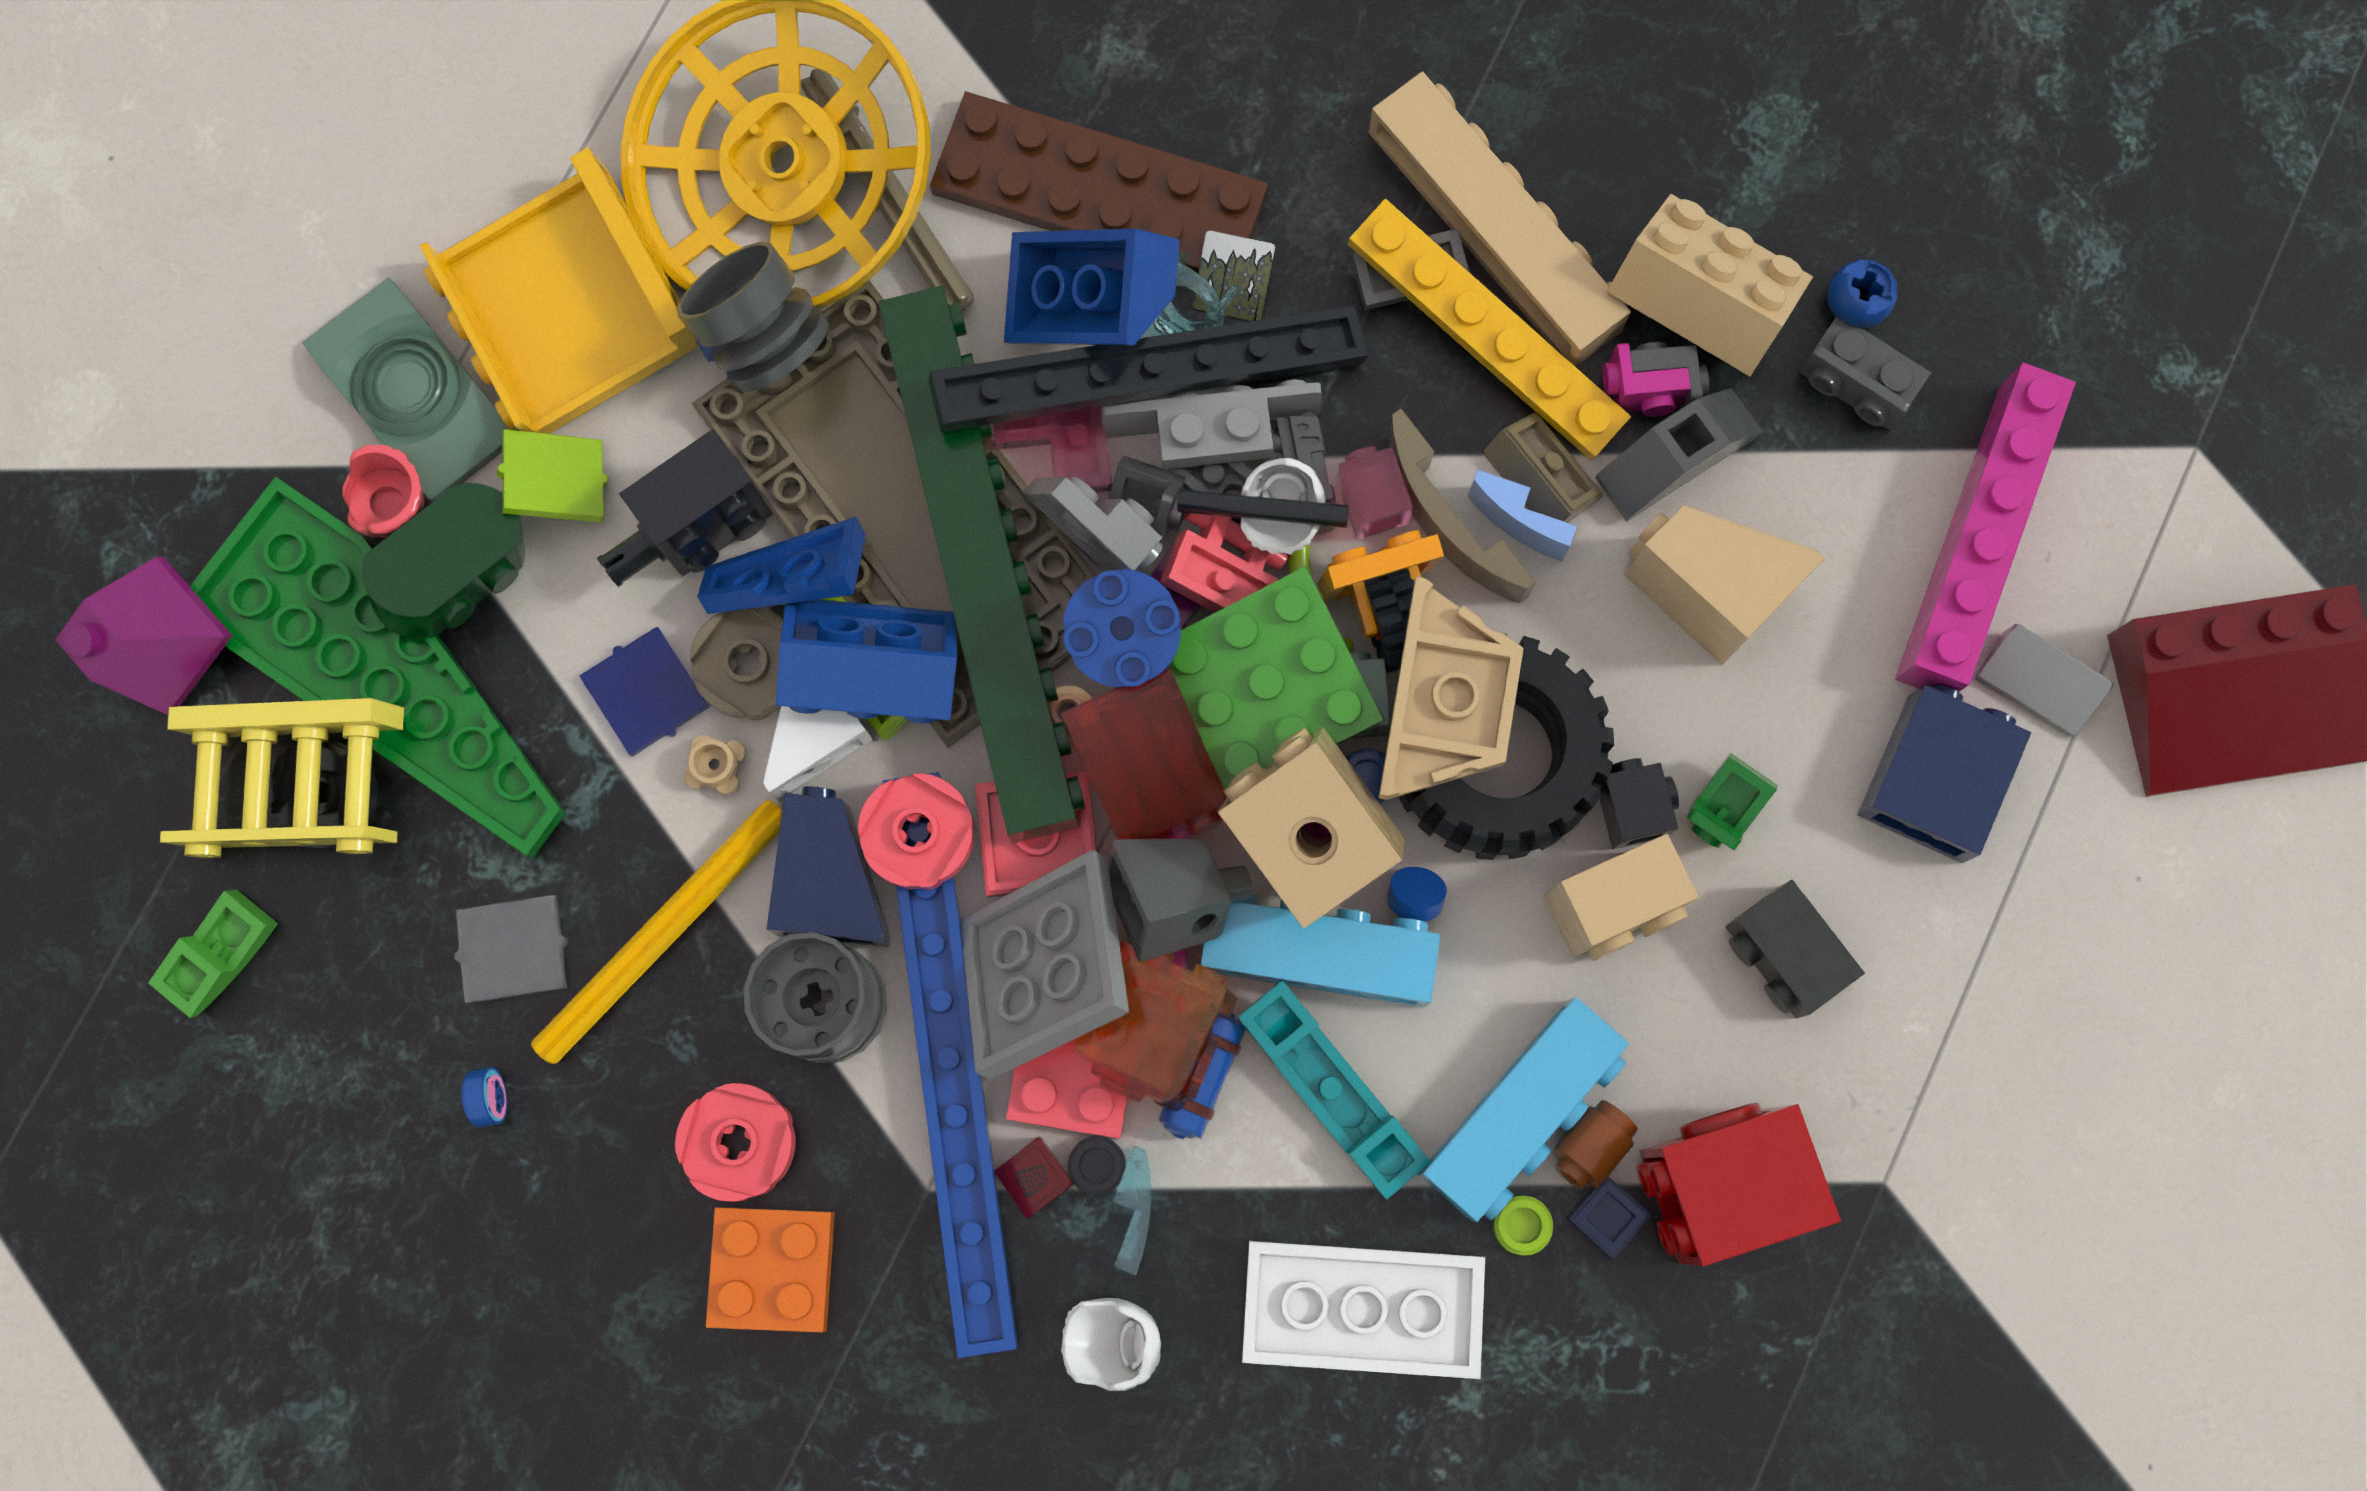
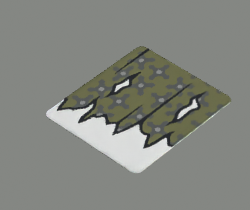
M1207 231L1193 308L1248 321L1261 320L1275 245L1225 233Z

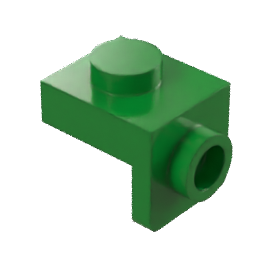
M1729 753L1690 805L1687 818L1694 823L1691 829L1702 840L1714 847L1719 848L1723 843L1732 850H1735L1741 843L1745 831L1776 792L1778 785L1732 753Z

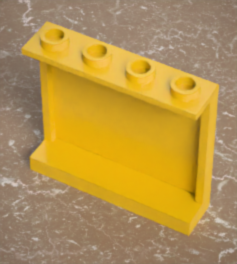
M589 147L570 157L577 174L444 252L439 253L427 242L419 245L429 263L427 267L423 268L424 274L438 295L441 297L446 295L453 309L447 313V317L457 334L464 341L469 340L476 352V355L471 357V362L484 383L488 386L493 384L500 397V400L495 402L496 410L510 430L519 429L527 432L550 434L699 347L695 337L678 317L676 309L680 302L679 297L628 208L610 172Z

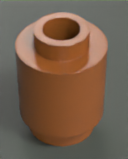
M1601 1100L1595 1108L1588 1107L1583 1116L1555 1146L1553 1153L1559 1160L1555 1165V1169L1569 1183L1581 1190L1586 1184L1594 1188H1600L1634 1146L1631 1138L1638 1131L1637 1126L1620 1109L1607 1101Z

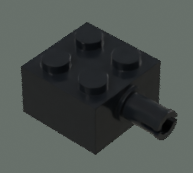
M712 429L619 493L639 521V524L636 525L639 531L604 555L598 556L597 560L606 569V573L617 587L622 586L625 581L658 558L662 562L668 560L683 577L690 571L697 573L712 565L718 559L719 551L736 539L744 541L757 534L765 525L764 520L771 516L772 512L750 478L715 430Z

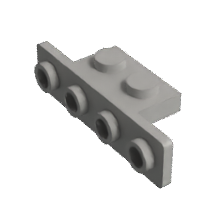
M1293 379L1283 381L1276 385V387L1252 389L1249 386L1237 385L1228 387L1221 393L1198 395L1194 392L1169 395L1167 399L1137 400L1101 407L1104 437L1114 438L1159 433L1163 470L1273 458L1274 448L1270 421L1276 420V417L1301 416L1307 411L1313 412L1315 416L1319 415L1322 392L1321 384L1318 382L1306 383L1303 380Z

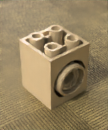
M1305 727L1277 747L1278 751L1272 755L1275 761L1263 769L1259 762L1256 761L1229 781L1231 785L1224 790L1227 798L1218 811L1219 815L1303 929L1401 862L1405 838L1324 727L1312 735L1309 734ZM1310 822L1321 823L1327 827L1331 835L1322 839L1314 838L1306 832L1303 825Z

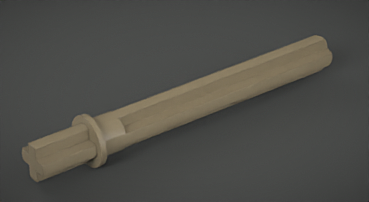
M819 69L812 70L810 77L801 80V88L806 96L822 108L839 90L831 75ZM855 105L839 124L845 138L847 150L874 149V141L858 118L859 108ZM889 171L887 184L878 207L892 229H894L903 213L909 195L894 172ZM872 172L857 173L868 190L872 179ZM918 211L916 219L902 244L929 286L934 288L943 285L948 303L959 302L961 311H963L972 304L973 294Z

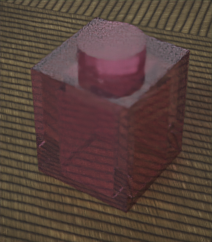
M1365 447L1348 454L1345 457V462L1339 463L1336 481L1344 505H1349L1348 517L1356 540L1408 525L1413 506L1393 448L1390 447L1377 451L1376 447Z

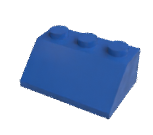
M1140 229L1012 232L1004 343L1134 346L1175 297L1180 239Z
M820 599L785 604L779 649L776 706L789 707L795 712L804 714L817 713L821 710L845 711L853 717L863 719L875 718L879 715L904 716L907 720L915 723H931L937 719L950 720L957 663V635L954 612Z

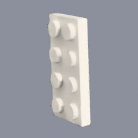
M1249 1241L1242 1363L1481 1379L1485 1257Z

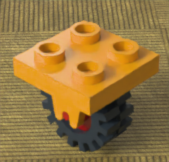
M1415 530L1388 539V545L1373 554L1367 555L1365 547H1358L1339 553L1332 557L1334 562L1327 565V569L1318 581V586L1323 592L1325 603L1349 596L1364 640L1371 638L1372 645L1376 648L1378 659L1385 658V670L1387 673L1400 669L1416 576L1421 577L1420 574L1429 572L1444 557L1438 534L1422 538L1420 531Z

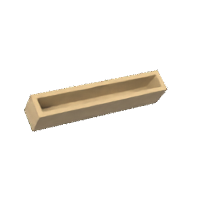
M1422 71L1372 108L1368 133L1451 230L1458 228L1463 244L1547 342L1576 367L1622 332L1631 313L1628 304L1607 292L1612 282L1606 283L1593 268L1592 259L1586 249L1578 242H1570L1558 228V221L1552 210L1545 203L1536 202L1524 189V183L1518 171L1510 163H1502L1491 151L1489 141L1481 128L1472 122L1468 124L1455 109V102L1448 90L1439 83L1434 85Z

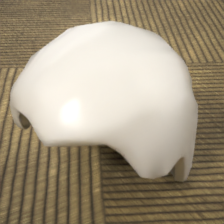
M1279 458L1262 463L1247 477L1241 495L1319 503H1325L1326 500L1323 486L1316 472L1310 466L1293 458ZM1241 518V530L1247 539L1251 541L1252 546L1259 548L1261 551L1267 550L1270 554L1277 552L1292 555L1294 551L1303 549L1305 545H1310L1314 535L1320 529V525Z
M1100 1298L1081 1301L1072 1310L1068 1311L1065 1327L1062 1330L1061 1353L1067 1374L1071 1375L1075 1382L1096 1385L1108 1391H1126L1143 1384L1151 1377L1160 1361L1161 1339L1156 1322L1146 1310L1124 1299Z

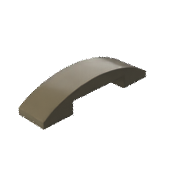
M1399 409L1392 414L1388 430L1389 451L1399 488L1414 518L1427 537L1438 534L1444 556L1469 578L1504 598L1521 603L1529 597L1536 582L1503 539L1485 551L1479 546L1425 476L1424 472L1430 467L1434 450L1404 411Z

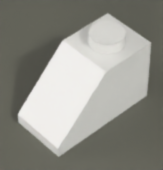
M781 706L763 784L768 792L780 802L784 799L785 793H794L874 740L861 720L849 715L845 711L821 710L817 713L804 714L795 712L789 707Z

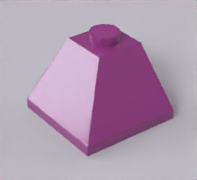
M155 557L84 599L55 640L89 680L167 715L169 714V707H180L233 635L164 557Z

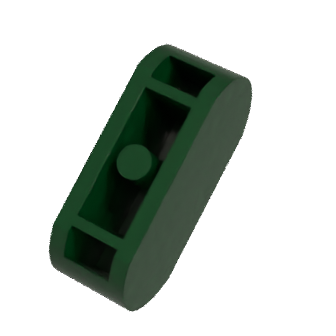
M463 483L452 487L366 553L362 567V576L372 609L379 621L389 630L399 635L416 639L436 637L447 627L456 628L463 624L473 614L475 605L491 592L497 594L504 591L517 578L525 560V543L520 516L502 514V492L493 487L477 483Z

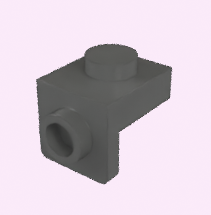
M1650 342L1630 351L1633 373L1688 368L1691 390L1681 404L1680 409L1694 400L1708 395V369L1705 363L1699 364L1696 345L1668 347L1664 342Z

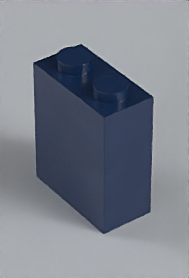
M1925 684L1908 696L1857 816L1953 860L1964 863L1981 855L2032 732L2015 725L2016 719L2008 713L1993 708L1981 710L1963 702V695L1950 687L1939 684L1931 686Z

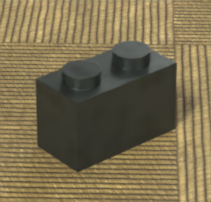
M1793 879L1777 887L1725 926L1733 936L1729 939V944L1737 957L1748 967L1756 966L1768 982L1764 988L1770 1000L1781 1012L1785 1014L1791 1012L1796 1019L1812 1014L1865 974Z

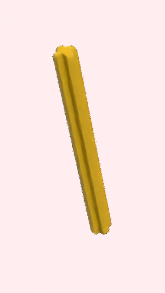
M770 799L763 801L532 1040L531 1046L533 1050L546 1062L558 1063L779 834L783 810Z

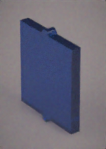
M658 626L624 648L622 646H615L613 648V655L580 675L581 680L631 757L666 735L674 737L678 727L710 707L697 691L693 679Z

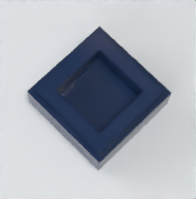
M1608 1176L1600 1188L1593 1187L1566 1219L1610 1259H1615L1652 1215Z

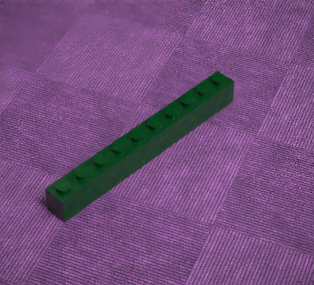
M943 285L880 300L878 303L1007 835L1012 844L1077 828L1079 826L1075 812L1086 809L1078 776L1066 777L1062 757L1071 755L1072 751L1064 721L1054 724L1052 721L1048 703L1059 700L1050 667L1039 669L1035 649L1045 647L1038 615L1026 616L1022 596L1031 594L1032 591L1024 560L1015 563L1012 560L1008 543L1019 541L1011 508L1000 510L995 492L1006 487L998 456L987 458L983 439L993 437L991 426L988 424L941 432L928 382L929 374L932 370L975 364L972 353L961 355L957 337L967 335L960 303H948Z

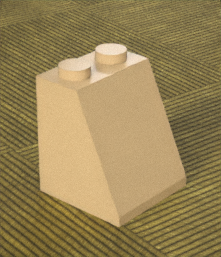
M1683 505L1670 519L1661 512L1639 535L1638 542L1628 552L1634 558V561L1624 575L1723 665L1823 562L1825 557L1817 550Z

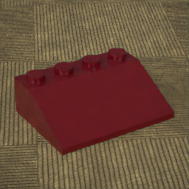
M2356 584L2136 618L2107 635L2146 797L2367 762V623Z

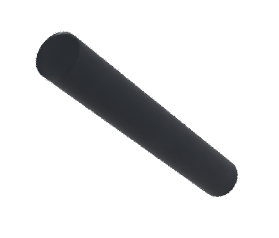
M1179 490L1177 511L1347 528L1349 505Z

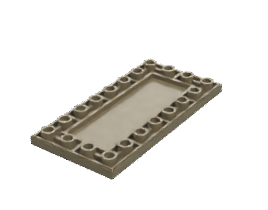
M868 280L855 292L838 300L823 311L829 322V328L824 340L815 352L791 373L771 385L750 392L736 390L727 378L692 402V405L710 430H715L750 478L768 508L791 538L857 517L866 536L854 595L842 596L846 602L953 612L878 301L884 299L870 280ZM986 438L983 439L987 458L998 456L1006 487L1005 489L995 491L1000 510L1011 508L1019 541L1008 543L1013 563L1024 560L1032 591L1031 594L1022 596L1026 616L1038 615L1045 647L1035 649L1039 669L1050 667L1053 672L1071 659L1064 645L1063 618L1068 602L1074 592L1085 581L1097 575L1070 540L1021 495L1028 487L993 440ZM957 625V663L950 720L937 719L929 723L947 748L981 725Z

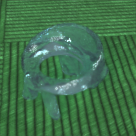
M1181 252L1178 254L1176 286L1190 288L1201 297L1206 308L1205 318L1201 321H1190L1182 317L1170 301L1150 326L1161 335L1223 326V321H1225L1227 316L1225 309L1237 294L1239 287L1233 284L1220 301L1216 290L1200 275L1184 265L1188 259V253Z

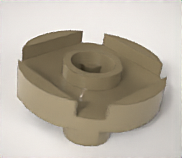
M762 607L721 612L710 618L698 631L690 652L692 674L694 676L693 681L700 695L719 712L734 718L762 720L781 708V706H776L779 649L783 618L778 614ZM754 649L759 651L760 655L757 658L760 664L759 669L755 673L747 672L744 676L737 675L736 673L740 666L734 660L739 652L749 655Z

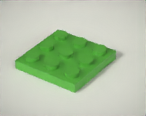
M1306 566L1181 630L1178 650L1171 663L1165 669L1225 789L1231 785L1229 782L1231 779L1256 761L1259 762L1263 769L1273 763L1275 760L1272 758V755L1278 751L1277 747L1304 727L1310 735L1324 727L1335 744L1338 745L1385 721Z

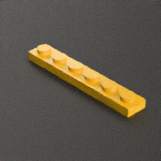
M1386 198L1349 238L1347 242L1349 247L1590 461L1600 453L1631 418L1625 410Z

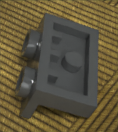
M1838 317L1834 319L1799 370V373L1807 377L1810 385L1818 392L1840 398L1854 407L1856 414L1863 421L1874 426H1883L1889 431L1905 416L1911 407L1912 401L1931 375L1930 371L1861 327L1851 326Z

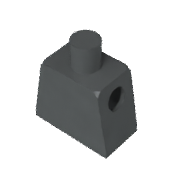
M1198 838L1118 839L1111 841L1107 862L1113 903L1139 962L1152 960L1217 939L1223 933L1231 902L1249 900L1251 897L1252 884L1247 868L1242 865L1218 869L1206 843Z

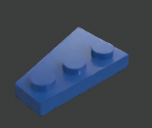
M853 517L707 566L697 597L706 613L713 614L854 595L866 534L857 517Z

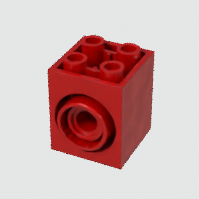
M1756 1102L1736 1107L1680 1126L1682 1137L1639 1150L1643 1163L1637 1165L1641 1186L1649 1199L1655 1197L1663 1218V1220L1656 1222L1658 1235L1667 1255L1675 1254L1678 1263L1704 1267L1841 1222L1799 1104L1761 1110L1760 1104Z

